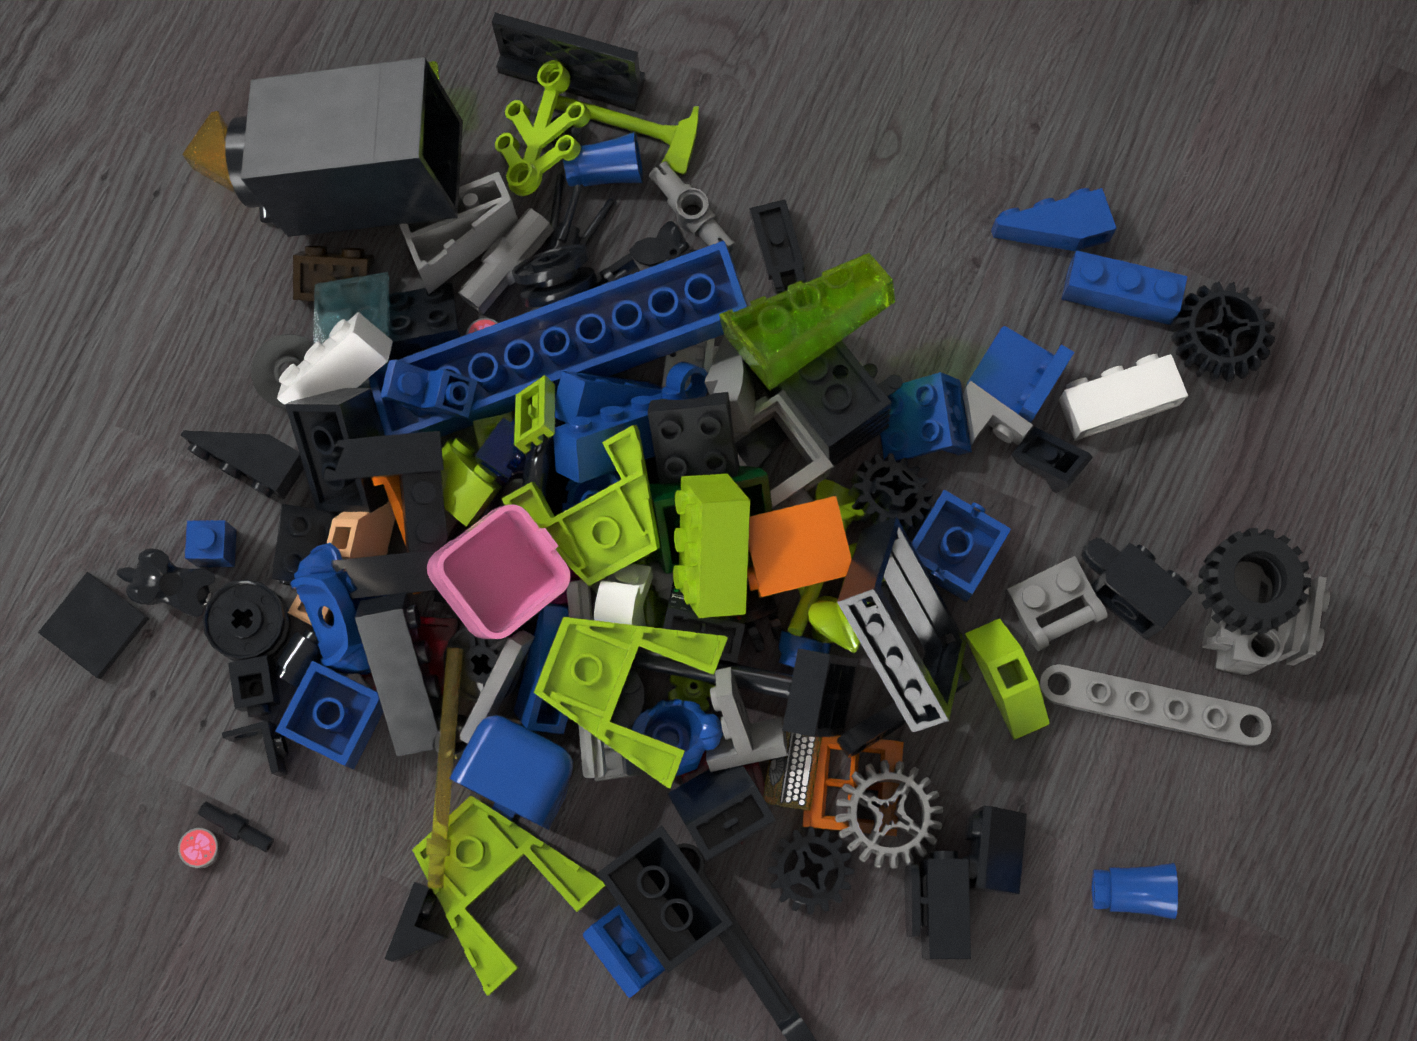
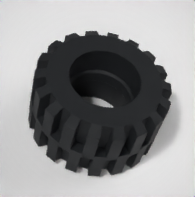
M1248 528L1243 533L1238 531L1232 534L1206 556L1203 561L1206 564L1199 570L1198 577L1202 578L1203 582L1198 585V593L1205 594L1206 600L1201 603L1205 610L1213 609L1215 614L1211 618L1216 623L1223 620L1227 623L1224 629L1231 632L1240 629L1241 635H1251L1255 632H1258L1259 635L1281 626L1301 611L1299 607L1306 603L1309 596L1304 593V590L1311 587V578L1304 577V573L1310 568L1307 561L1300 562L1297 557L1303 553L1300 548L1296 546L1291 549L1287 545L1291 539L1285 535L1278 539L1274 538V530L1265 529L1258 533V528ZM1239 562L1255 563L1268 573L1272 582V595L1267 603L1251 601L1238 590L1234 573Z

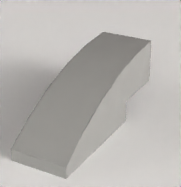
M731 334L724 335L704 382L710 395L721 392L729 393L733 432L750 431L755 411L754 385L738 344Z

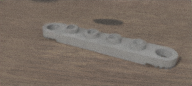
M1061 664L1048 667L1040 675L1038 681L1042 696L1047 702L1077 710L1244 746L1259 745L1266 741L1271 733L1272 725L1269 716L1262 709L1250 705ZM1061 674L1065 676L1069 681L1067 693L1056 695L1050 691L1048 679L1051 675ZM1250 715L1259 721L1260 733L1258 732L1257 736L1248 737L1242 732L1240 723L1244 716Z

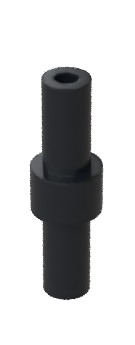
M207 801L203 803L198 812L199 816L223 828V834L236 841L241 838L264 852H267L273 844L274 838L250 826L249 820L237 813L231 815Z

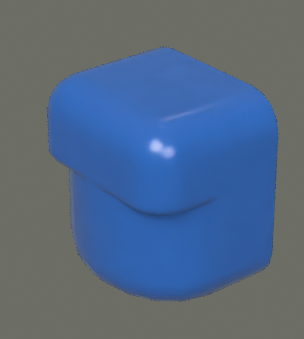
M494 715L486 717L477 725L449 779L493 801L492 809L510 821L513 820L515 814H518L549 830L566 798L569 779L574 768L573 759L562 746L505 717Z

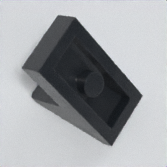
M1035 426L1011 454L1017 464L1043 476L1055 493L1069 487L1093 458L1089 452Z
M414 882L386 953V960L391 962L400 961L449 938L443 934L421 927L423 920L429 921L437 898L432 897L433 890L430 886Z

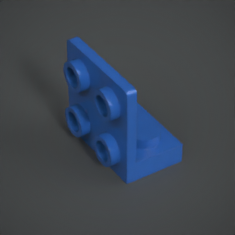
M1003 326L966 386L972 381L1032 423L1073 356L1074 351L1061 344L1054 355L1008 327Z
M939 372L905 382L899 390L888 397L892 402L891 413H889V428L880 434L884 459L889 453H893L895 462H899L904 457L911 459L941 450L955 455L972 452L959 379Z

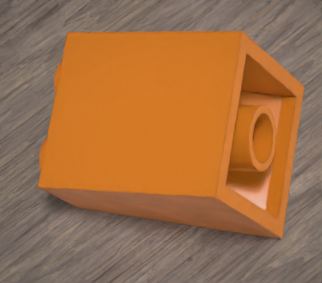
M836 496L750 516L748 553L752 566L747 569V581L750 591L758 590L759 597H764L846 577L852 558Z

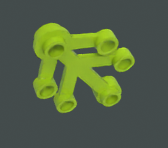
M556 60L546 62L538 71L537 80L545 90L534 126L529 120L530 110L522 101L514 100L505 109V116L517 127L527 145L524 158L522 159L518 153L520 143L512 134L503 133L495 141V149L505 157L510 166L506 174L508 186L518 196H527L533 193L539 187L543 173L562 158L566 161H571L579 155L581 151L580 144L571 135H564L557 140L554 148L540 157L542 149L572 125L576 128H581L591 118L589 109L583 103L574 102L567 107L565 113L550 124L559 94L565 92L570 85L569 71Z

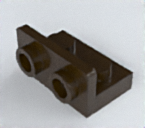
M305 246V251L293 255V300L368 304L370 302V265L374 263V255H364V249L341 248V253H328L326 246Z

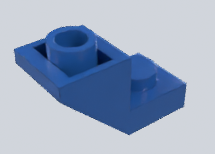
M389 360L380 398L413 409L469 418L477 380L445 369L428 371L399 360Z

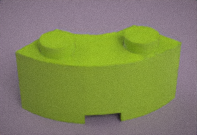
M450 438L442 448L444 470L441 471L444 508L467 527L476 523L502 486L495 481L497 476L486 466L480 464V460L473 456L475 450L468 443L460 438L455 440Z

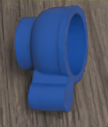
M781 630L778 649L781 652L779 663L795 667L798 648L829 654L832 644L823 643L805 636H795Z

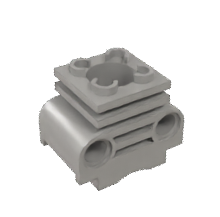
M1239 562L1234 573L1238 590L1251 601L1267 603L1272 595V582L1268 573L1255 563ZM1304 573V577L1311 578L1310 574ZM1318 576L1313 579L1311 587L1304 590V593L1309 596L1306 603L1299 607L1301 611L1295 617L1289 619L1288 622L1267 633L1258 635V632H1255L1251 635H1241L1240 629L1231 632L1224 629L1227 624L1222 620L1216 623L1210 618L1204 629L1202 648L1217 650L1214 669L1240 675H1249L1274 662L1279 663L1286 659L1287 665L1294 666L1315 656L1316 651L1319 652L1324 642V629L1320 628L1322 611L1326 612L1330 600V592L1325 590L1327 578Z

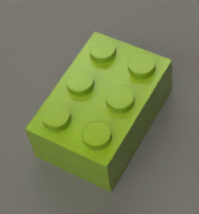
M728 474L681 476V490H677L675 494L676 511L680 515V528H676L674 531V544L676 551L679 552V565H675L673 569L675 588L680 589L684 595L685 603L690 604L698 618L746 614L750 499Z

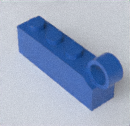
M679 362L670 369L666 378V387L662 388L661 393L652 396H637L631 399V403L622 406H607L600 409L598 414L589 417H574L569 419L567 424L555 427L553 440L556 472L577 483H582L616 471L602 442L632 425H637L640 431L644 459L655 457L647 413L650 400H685L704 397L708 393L704 382L708 372L704 368L689 362ZM691 376L690 384L685 390L686 381Z

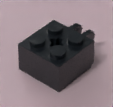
M1096 537L1088 541V545L1083 547L1082 560L1099 574V577L1091 585L1096 596L1105 607L1146 640L1162 630L1192 594L1186 588V581L1179 574L1172 570L1166 572L1155 563L1156 557L1141 545L1134 546L1130 542L1119 551L1110 543L1102 540V538Z

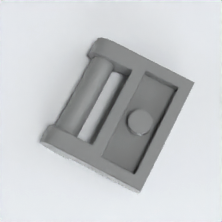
M1075 556L1005 591L1037 651L1048 647L1049 641L1092 620L1097 623L1107 618V612L1103 603L1096 596ZM1078 598L1082 599L1085 605L1084 608L1043 628L1039 626L1037 618Z

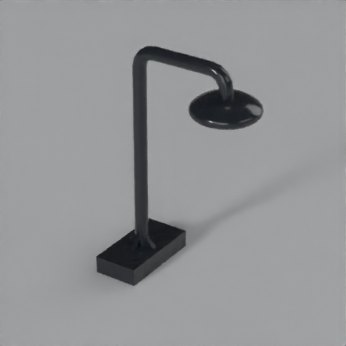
M555 418V427L565 424V422ZM543 434V442L538 446L532 442L531 450L528 452L527 457H509L492 467L491 471L497 476L495 481L502 488L476 522L492 510L500 507L505 487L515 479H523L522 487L530 482H535L554 516L562 513V503H567L569 492L565 491V488L570 479L563 478L561 474L556 472L553 436L548 438ZM526 621L519 629L534 635L537 623ZM638 647L631 667L716 684L715 673L714 675L642 647ZM798 648L793 675L719 661L716 670L731 667L739 689L788 699L782 731L810 737L841 736L845 732L858 659Z

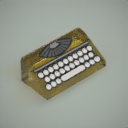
M786 732L788 756L769 759L763 795L766 804L782 808L811 810L822 737H810Z

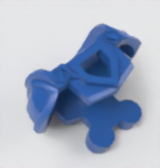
M330 542L319 545L300 562L298 571L294 573L295 579L291 581L290 585L292 589H296L301 602L304 604L319 642L318 646L323 656L321 659L322 665L325 667L330 666L332 670L337 669L343 674L358 673L360 675H367L371 673V669L355 615L361 600L381 596L351 599L349 594L357 590L356 586L347 572L343 571L344 569L335 573L331 567L332 560L342 559L339 549ZM323 606L329 608L334 615L332 626L328 625L323 618Z

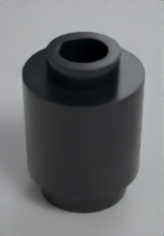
M306 629L304 634L296 631L276 662L279 666L274 673L297 688L312 661L321 665L323 656L318 646L319 642L315 632Z

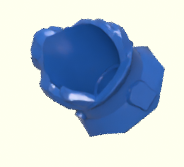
M680 699L661 700L653 708L640 713L632 727L633 731L685 750L675 777L697 769L704 751L714 750L719 745L723 736L721 721L715 714H706L699 704Z

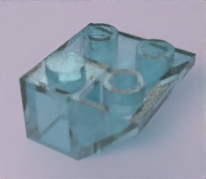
M388 272L315 284L313 344L316 342L323 344L339 321L342 319L349 321L358 312L389 337Z

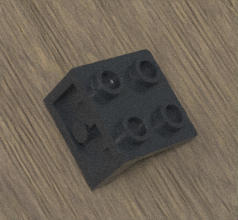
M452 283L442 284L430 294H428L426 288L406 292H395L380 297L382 332L393 341L388 361L399 360L461 337Z

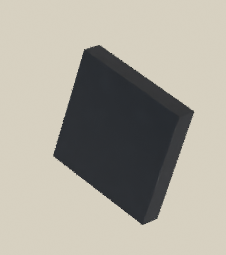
M86 572L38 633L93 676L101 679L150 618L94 575Z

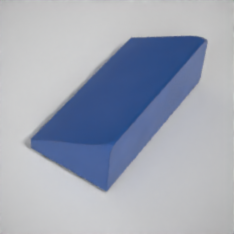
M620 905L592 924L583 933L584 939L629 998L665 971V968Z

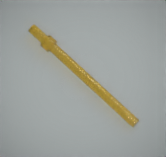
M447 648L432 835L431 838H427L426 855H430L427 887L443 888L446 856H450L451 839H447L452 780L449 778L453 772L463 655V649Z

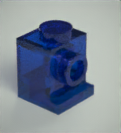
M503 417L477 452L475 461L484 465L507 483L512 476L509 466L513 465L517 468L527 453L524 454L514 445L515 419L509 422Z

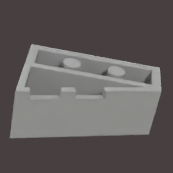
M499 172L459 187L458 218L399 225L427 292L430 294L490 248L496 240L502 236L504 237L516 224L518 218Z

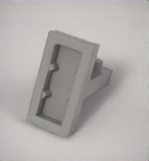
M731 667L715 670L716 687L710 688V695L715 712L722 711L723 714L721 717L723 736L719 745L714 750H706V760L710 771L713 772L788 756L786 731H782L784 723L782 717L751 724Z

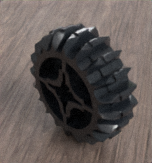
M1218 281L1211 286V290L1204 285L1199 287L1197 295L1189 293L1185 298L1186 304L1181 305L1179 317L1174 318L1171 324L1172 328L1178 330L1171 336V341L1181 343L1175 351L1177 356L1186 354L1189 357L1184 363L1185 368L1191 367L1193 363L1199 367L1196 371L1197 377H1201L1206 371H1209L1211 382H1216L1221 373L1226 383L1232 382L1235 375L1240 379H1244L1249 375V369L1257 371L1262 366L1261 360H1266L1269 357L1270 350L1267 347H1270L1275 342V337L1270 335L1269 332L1275 328V323L1264 320L1269 316L1270 308L1259 309L1258 305L1262 301L1261 296L1255 297L1253 301L1247 297L1250 291L1249 287L1244 288L1238 293L1236 292L1235 282L1229 283L1224 290ZM1212 308L1213 314L1210 316V323H1205L1202 327L1195 328L1197 314ZM1231 311H1233L1234 313H1236V314H1237L1238 316H1240L1242 319H1239V318L1235 317V316L1232 314ZM1217 328H1223V332L1227 331L1229 336H1222L1223 332L1219 333ZM1250 336L1248 351L1234 357L1233 350L1236 348V341H1241L1244 337ZM1203 345L1211 347L1215 354L1207 350Z

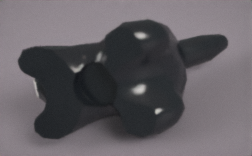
M153 548L145 549L139 553V563L136 568L126 567L117 570V576L130 583L126 588V593L130 600L146 605L166 603L193 617H199L203 614L202 606L207 604L212 595L207 585H211L215 581L214 573L206 569L177 567L162 550Z

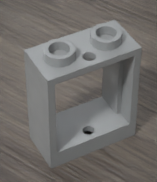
M779 393L771 399L764 396L755 402L754 417L750 431L734 433L736 443L771 418H774L809 464L770 491L773 511L783 508L795 497L807 492L829 477L833 468L832 463ZM738 454L739 466H747Z

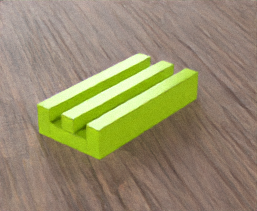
M545 375L516 394L514 445L524 454L531 450V442L536 446L543 442V434L548 438L555 434V384Z

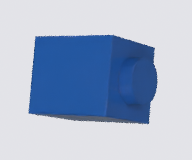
M225 520L187 521L185 559L196 567H235L237 530Z

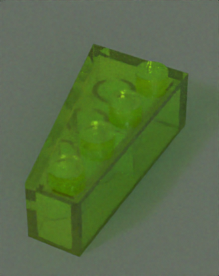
M867 253L823 271L821 277L809 282L802 283V281L791 284L787 286V291L767 299L765 296L752 300L750 301V306L733 312L732 309L719 314L724 336L765 386L771 390L895 303L893 279L873 256Z

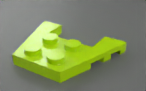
M632 425L602 442L621 480L559 515L554 516L535 482H530L502 498L505 505L515 504L524 508L539 528H546L558 544L557 552L588 586L601 581L661 548L640 431L637 425Z

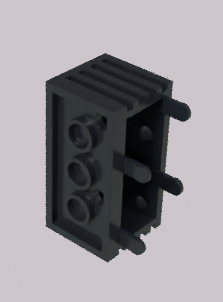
M797 286L737 328V344L746 367L771 398L779 393L832 463L833 467H835L889 428V413H891L892 402L888 397L902 387L903 381L899 375L893 374L877 385L873 380L878 373L876 365L868 363L862 366L841 340L855 329V320L851 317H844L831 327L827 322L832 319V311L826 307L817 310Z

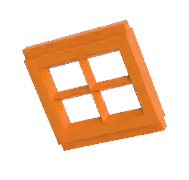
M840 736L816 737L814 742L811 773L803 812L802 827L804 828L813 827L814 829L841 831L849 827L848 822L839 823L835 821V816L825 815L827 786L843 787L844 784H849L855 789L858 787L851 776L854 772H858L859 753L851 757L850 780L828 778L830 749L842 750L837 743V739ZM881 739L861 752L881 754L880 762L887 760L889 772H894L896 763L898 761L902 762L904 742ZM881 782L870 786L866 790L878 791V798L887 800L892 797L900 784ZM897 797L892 805L889 804V807L885 808L884 805L879 807V811L884 815L879 832L883 826L889 825L890 821L893 820L894 824L898 822V817L894 813L899 797ZM857 819L861 831L864 834H871L875 824L874 820ZM897 829L888 830L885 836H897Z

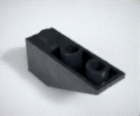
M183 430L181 436L190 444L187 449L188 451L206 462L210 456L221 462L220 470L239 480L241 475L253 481L250 487L269 499L273 493L285 499L304 470L299 451L270 434Z

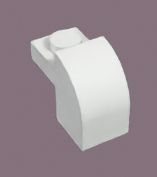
M632 563L608 576L607 581L601 580L595 602L594 620L646 626L643 604L654 577L652 566Z

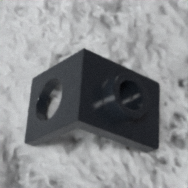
M266 720L222 732L223 739L231 742L262 734L271 774L279 777L287 775L284 757L289 754L285 737L275 732L276 724Z

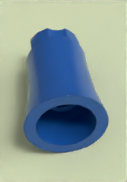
M635 132L616 139L581 146V151L574 160L566 161L563 159L566 180L569 186H576L577 184H583L584 187L614 183L643 184L641 153Z
M1175 863L1148 867H1109L1108 871L1093 870V908H1109V912H1130L1176 919L1178 910V880Z

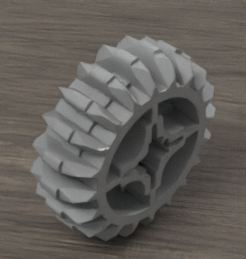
M882 760L880 762L879 774H876L872 764H867L865 766L867 779H864L860 773L854 772L851 777L858 787L855 789L849 784H844L842 791L851 796L850 800L837 799L836 802L838 807L847 809V814L836 815L835 821L839 823L848 822L849 825L848 828L839 832V836L845 838L852 834L855 838L847 846V849L852 852L859 845L865 848L859 857L862 862H865L871 853L876 854L874 866L877 868L882 866L884 856L889 857L891 869L898 868L899 855H902L906 865L913 864L914 861L910 851L914 850L917 855L924 857L927 851L921 845L922 840L931 845L937 842V839L929 834L928 830L942 829V823L931 820V815L943 813V807H930L929 801L939 797L938 791H932L926 795L923 789L930 784L931 780L926 777L917 784L914 778L917 776L919 769L913 767L908 775L905 776L902 774L904 763L901 761L896 763L894 772H889L888 761ZM881 782L900 784L892 797L887 800H881L875 796L871 797L864 792L870 786ZM909 791L915 796L920 807V826L914 823V820L907 816L904 811V803ZM897 797H899L894 813L899 818V822L894 824L892 820L889 822V825L883 826L879 832L884 816L879 811V807L884 805L887 808L889 804L892 805ZM858 803L863 805L874 817L875 824L868 838L861 831L857 821ZM890 829H898L914 836L911 841L900 847L889 848L878 845Z

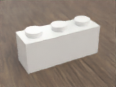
M359 312L349 321L342 319L334 326L329 334V338L323 344L320 342L313 344L305 354L304 360L298 366L291 364L279 378V382L282 384L277 399L285 405L290 401L342 388H357L388 362L393 341Z
M1158 354L1148 355L1136 362L1137 366L1125 370L1123 366H1116L1101 373V378L1088 381L1085 377L1067 384V389L1064 390L1059 398V403L1074 441L1180 406L1188 394L1172 355L1161 358L1158 357Z

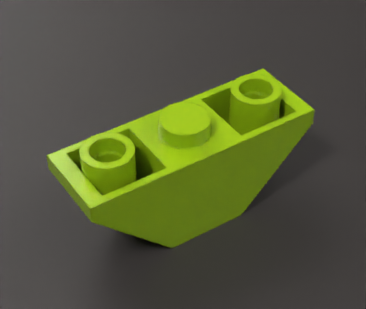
M999 618L965 633L964 636L1013 740L1049 725L1050 722L1039 682L1022 647Z

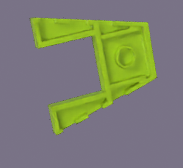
M563 617L534 693L661 784L671 789L685 750L610 722L638 647L714 675L728 637Z
M472 795L412 849L487 996H490L519 967L467 908L523 855H526L576 912H579L606 886L601 879Z

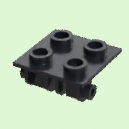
M282 504L272 579L279 580V584L290 585L291 581L295 579L294 573L298 571L300 562L315 547L327 543L332 519L341 513Z

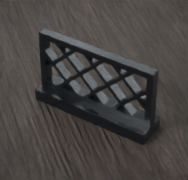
M495 12L492 26L500 53L496 65L498 73L540 84L537 80L539 69L546 62L556 60L570 74V85L565 92L635 111L646 79L645 72H641L639 68L638 52Z

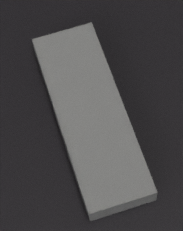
M522 630L507 640L460 734L462 741L468 744L477 725L486 717L496 715L535 636Z

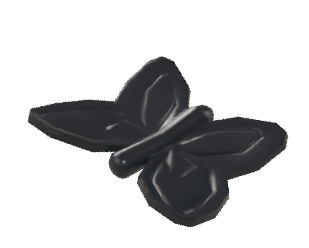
M668 221L660 228L656 238L647 237L637 241L629 249V253L637 262L653 265L659 262L664 263L696 250H687L689 244L687 242L681 243V233L677 225L673 221Z

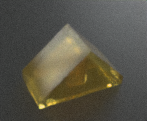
M214 111L209 114L182 155L192 169L235 193L228 174L225 156V139L228 127L219 111Z

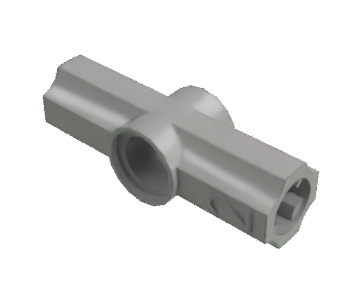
M532 208L527 209L505 237H500L486 251L481 259L483 263L457 293L472 308L484 314L507 285L510 286L515 283L512 275L513 268L522 261L532 257L551 235L554 228L541 214L535 212Z

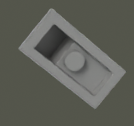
M972 381L966 386L963 400L971 446L987 425L993 427V433L1006 443L1014 442L1019 446L1033 424Z

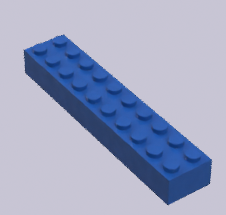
M721 241L399 359V361L428 371L445 369L477 380L469 418L413 409L380 398L388 364L383 365L368 379L385 435L440 431V437L514 411L516 394L544 375L555 384L556 395L562 371L611 376L735 331L753 317L730 251L725 241Z

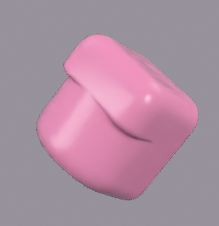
M515 504L501 506L489 512L456 539L449 541L436 551L429 559L427 565V574L431 582L467 629L475 637L481 639H502L510 635L562 594L568 587L571 579L570 570L566 562L556 550L558 544L546 528H539L524 508Z

